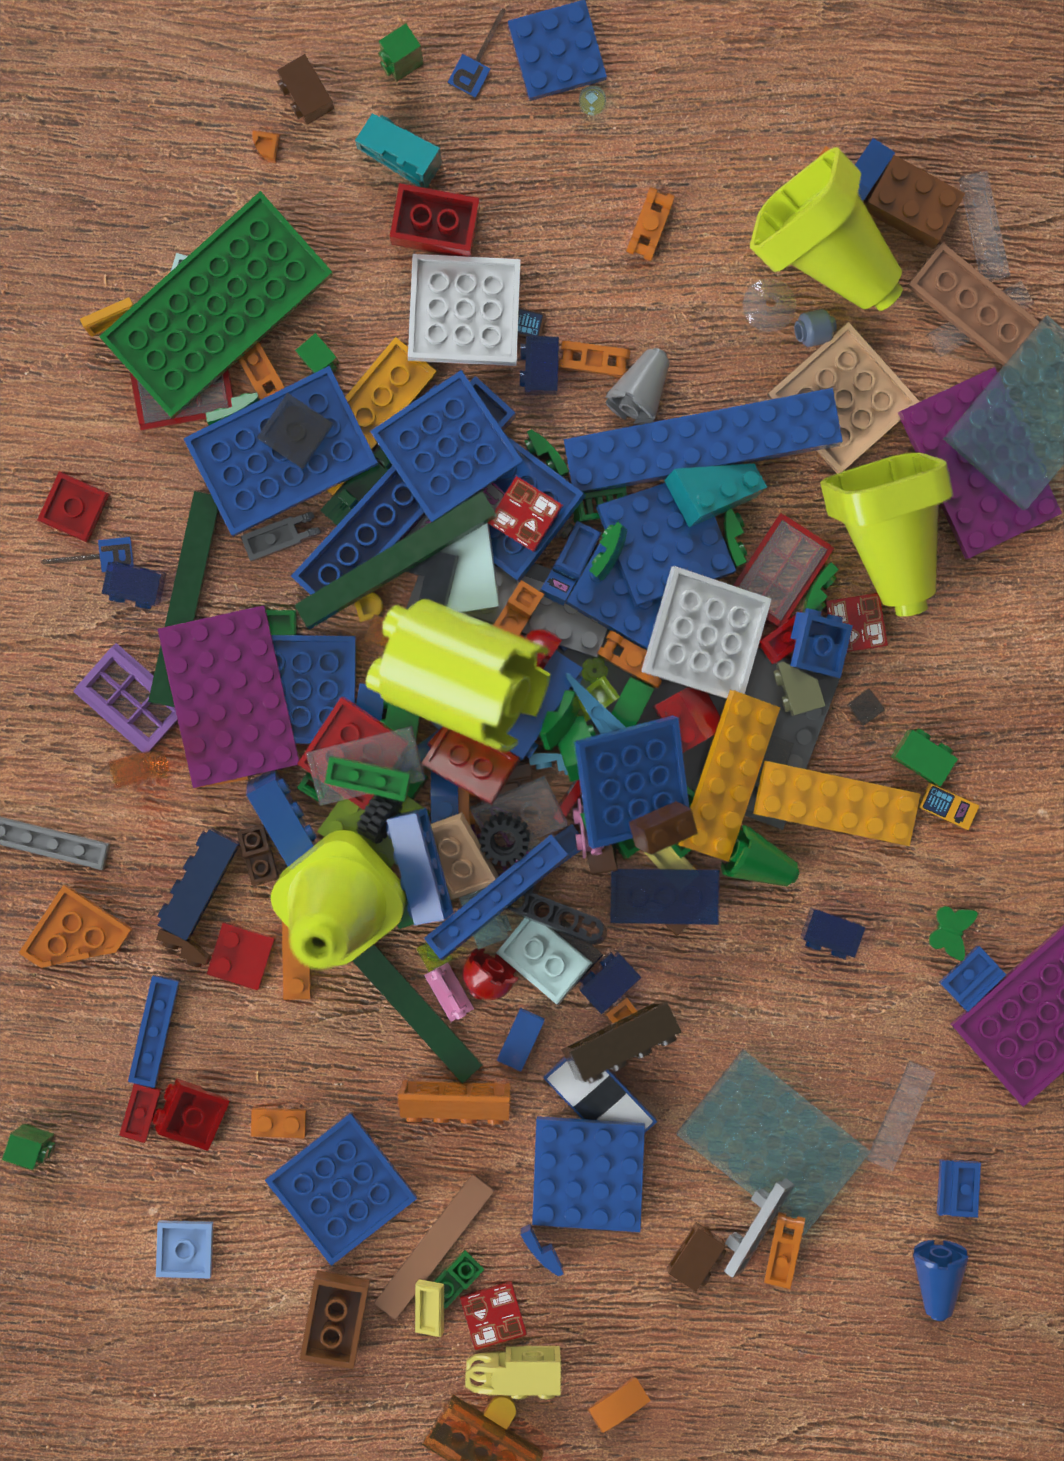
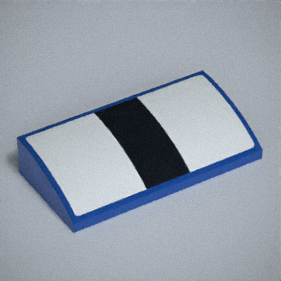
M564 1056L543 1076L546 1082L582 1119L645 1123V1133L657 1122L656 1117L611 1070L603 1072L604 1077L594 1083L582 1082L575 1079Z

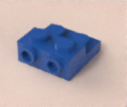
M806 608L805 613L797 612L791 634V639L796 640L790 666L841 678L853 625L843 623V618L828 614L827 618L821 617L822 612Z

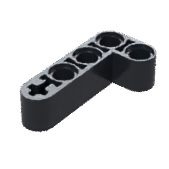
M543 879L522 895L525 898L523 906L514 908L512 903L507 907L518 916L589 944H600L607 937V928L598 918L538 895ZM548 905L550 908L549 914L543 918L538 917L537 911L539 907ZM566 915H574L575 921L573 925L567 928L563 927V918ZM582 923L590 928H594L596 925L599 933H593L591 936L587 930L581 928Z

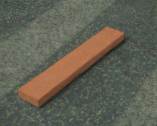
M472 1173L376 1298L374 1304L396 1320L415 1295L416 1282L419 1279L426 1280L492 1195L494 1188Z

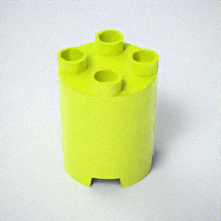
M429 599L418 601L409 610L398 605L390 609L383 624V635L390 638L383 658L376 659L369 669L366 678L367 688L380 693L383 700L502 752H508L516 747L518 739L509 735L508 732L514 726L520 714L537 717L548 689L551 674L536 666L537 653L547 655L549 649Z

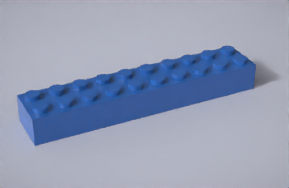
M475 376L470 381L471 385L502 431H504L516 418V412ZM393 465L291 575L310 595L398 543L424 515L425 512Z
M833 388L563 439L571 483L583 493L664 480L674 469L748 464L838 447L843 442Z

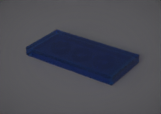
M618 869V871L611 872L610 923L719 925L720 870Z

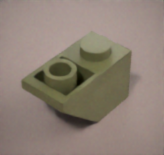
M785 662L776 664L777 670H774L773 674L777 686L782 685L785 696L781 697L785 712L790 711L791 715L795 716L826 706L817 679Z

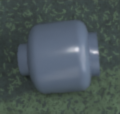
M824 309L802 313L794 325L797 340L806 347L822 345L831 341L833 333L837 329L835 318L830 316Z

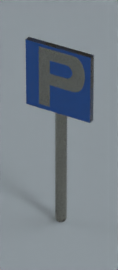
M504 8L500 10L475 60L462 54L447 82L474 98L477 97L491 70L479 62L506 12Z
M131 537L98 540L100 554L43 559L41 563L45 565L100 559L102 572L134 569Z

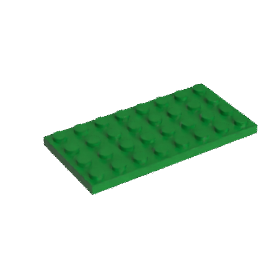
M260 191L99 337L164 411L174 419L333 276L334 273Z

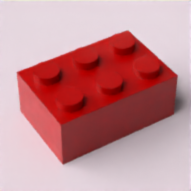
M399 183L389 236L391 245L450 256L471 257L480 210V198Z

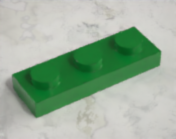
M330 756L324 783L406 801L412 773Z

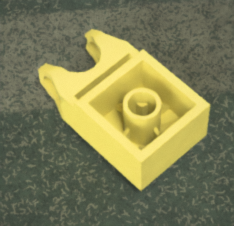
M506 1346V1352L474 1354L466 1361L465 1387L475 1393L511 1395L514 1399H525L527 1395H538L541 1399H552L555 1395H561L560 1346ZM476 1360H481L484 1362L482 1364H476L471 1367L472 1363ZM479 1371L484 1372V1374H475L474 1372ZM470 1378L477 1382H484V1384L475 1386L471 1383Z

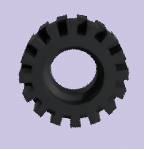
M375 795L374 799L372 798L369 801L370 804L366 805L365 812L360 816L361 820L357 824V833L375 844L381 843L383 838L386 839L388 836L386 830L387 819L401 813L403 803L400 800Z
M504 812L499 813L498 817L495 814L492 815L489 821L486 820L479 839L481 852H486V859L493 858L492 863L496 865L498 861H502L501 866H506L509 861L513 865L516 859L519 861L523 859V855H526L528 850L530 830H527L526 822L521 823V817L517 815L515 819L512 817L513 813L508 812V816H504ZM501 830H507L514 835L515 843L507 848L501 847L495 842V834Z

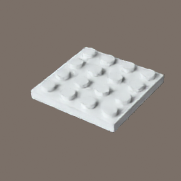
M413 254L408 361L516 366L520 259Z
M676 566L671 567L641 672L727 699L730 690L745 694L772 599Z

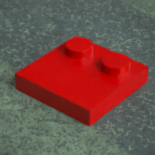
M223 922L207 975L259 990L275 938Z

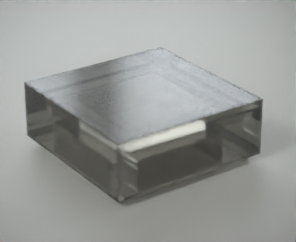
M869 688L846 704L862 726L885 710Z

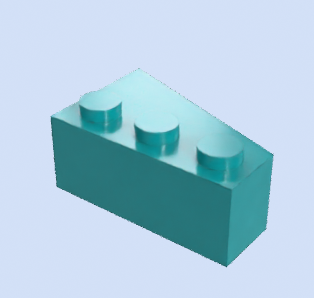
M372 113L355 140L358 150L418 187L427 188L442 165L439 147L406 129L394 125L389 118L383 115L379 117Z
M755 463L674 469L664 480L689 528L755 499L767 488Z

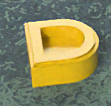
M374 592L354 603L361 623L378 617L383 610L382 599Z
M497 1395L485 1409L484 1416L507 1430L515 1417L516 1405L510 1396Z

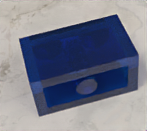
M526 336V344H521L520 360H526L525 371H520V387H525V395L557 396L559 337Z
M110 561L107 564L101 594L109 595L110 601L125 603L126 599L135 601L136 607L151 609L152 606L160 605L167 573L118 561Z
M810 907L800 938L806 940L805 946L818 951L825 947L832 950L830 955L846 960L847 955L855 958L866 927Z
M619 951L615 954L612 952L608 953L599 962L602 966L595 973L590 970L580 979L582 984L579 986L580 992L601 1014L642 978Z

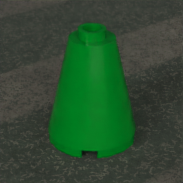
M742 825L743 830H739L729 862H721V872L723 875L785 887L795 883L800 872L797 862L752 828Z

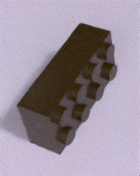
M656 1001L561 1050L575 1079L591 1084L603 1078V1072L611 1069L617 1071L627 1066L628 1059L632 1057L643 1058L653 1052L652 1047L656 1045H662L663 1047L677 1040L676 1035L682 1033L668 1002Z

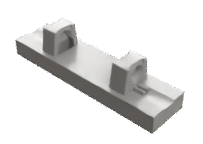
M787 1178L777 1182L771 1193L762 1188L756 1190L751 1200L761 1209L746 1235L742 1237L737 1232H734L727 1238L725 1244L735 1252L724 1270L730 1277L733 1278L744 1271L795 1186Z

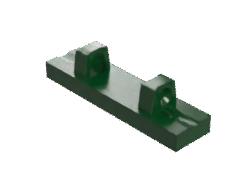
M380 446L373 454L385 468L378 462L379 465L347 480L320 510L336 526L392 467V463Z

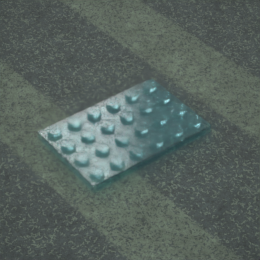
M1048 315L1039 322L943 438L1022 510L1027 509L1064 465V329Z
M744 1049L741 1050L676 1132L677 1136L752 1196L756 1190L761 1188L771 1193L775 1184L786 1178L795 1184L779 1212L787 1213L786 1216L797 1219V1216L805 1218L802 1236L807 1233L871 1152Z

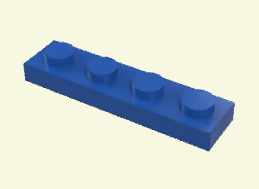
M153 975L151 978L128 1082L153 1088L157 1085L180 984L179 980Z

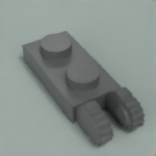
M308 512L294 518L288 517L242 535L241 539L250 561H256L321 534L319 527L310 528L298 534L295 525L307 523L315 518L313 512Z

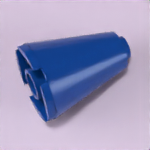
M934 1240L920 1242L914 1247L913 1258L925 1312L933 1320L944 1321L953 1315L968 1264L967 1250L961 1245L943 1240V1245H934Z

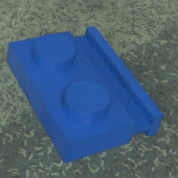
M977 945L939 983L968 1012L1007 974Z
M940 1159L937 1198L938 1215L978 1218L981 1163L979 1161Z

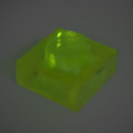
M427 942L416 948L428 972L453 960L451 954L443 961L440 960Z

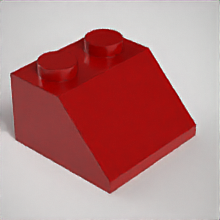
M686 687L653 706L659 719L669 716L678 717L683 752L715 735L721 718L708 693Z

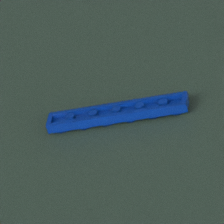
M549 835L527 853L523 859L511 866L424 939L439 959L443 961L570 856L553 835Z

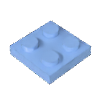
M159 1220L157 1223L156 1277L210 1279L212 1276L213 1222Z

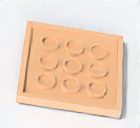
M849 322L833 335L831 341L824 343L767 395L770 399H777L833 388L843 442L838 447L817 450V452L836 473L843 472L901 420L898 412L920 402Z

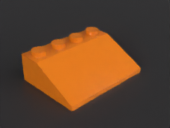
M403 1080L398 1092L400 1118H406L407 1122H422L423 1118H433V1122L448 1123L450 1119H460V1122L464 1124L477 1123V1120H487L488 1124L494 1125L504 1124V1120H509L510 1083L464 1082L462 1084L461 1082Z

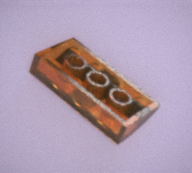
M452 1394L422 1442L423 1446L446 1461H542L544 1451L511 1430H506L484 1416V1413Z

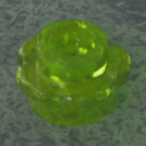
M589 658L582 665V677L593 684L602 676L607 677L608 667L604 665L605 662L601 658ZM593 668L597 669L596 673L592 672Z

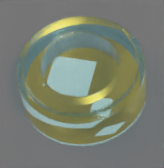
M597 86L584 88L579 96L581 110L588 115H597L603 111L606 103L604 91Z

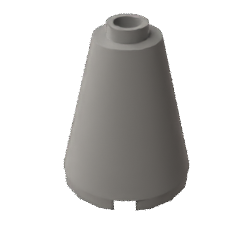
M653 348L647 349L608 391L605 397L607 398L606 405L612 412L626 420L627 416L635 419L633 424L636 425L651 423L655 420L670 364L667 354L661 349Z

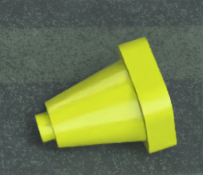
M834 147L814 160L779 188L765 202L757 215L750 248L773 272H778L791 264L861 309L875 306L879 311H883L890 307L903 291V287L898 283L902 270L858 194L861 171L838 147Z
M905 453L852 468L823 479L820 484L827 515L844 523L882 604L894 607L896 615L901 617L913 616L928 609L926 599L936 593L938 504L953 496L946 461L924 453Z
M338 830L325 836L281 873L272 889L271 904L277 916L289 928L291 949L297 959L309 967L323 969L351 962L395 928L402 918L407 904V896L401 887V880L360 835L352 831Z

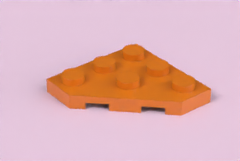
M65 884L28 937L19 954L40 968L116 953L133 928Z

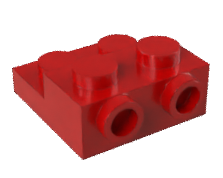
M176 1078L174 1085L169 1084L165 1090L164 1099L167 1101L164 1108H159L154 1115L153 1124L156 1125L155 1129L160 1136L208 1151L230 1101L226 1097L203 1090L201 1086Z

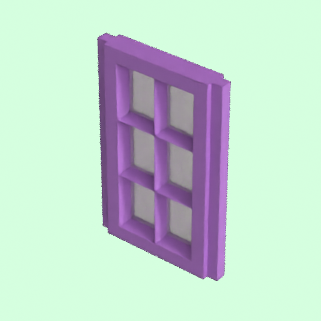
M117 643L108 650L73 691L145 755H148L178 721L175 707L148 702L154 675Z

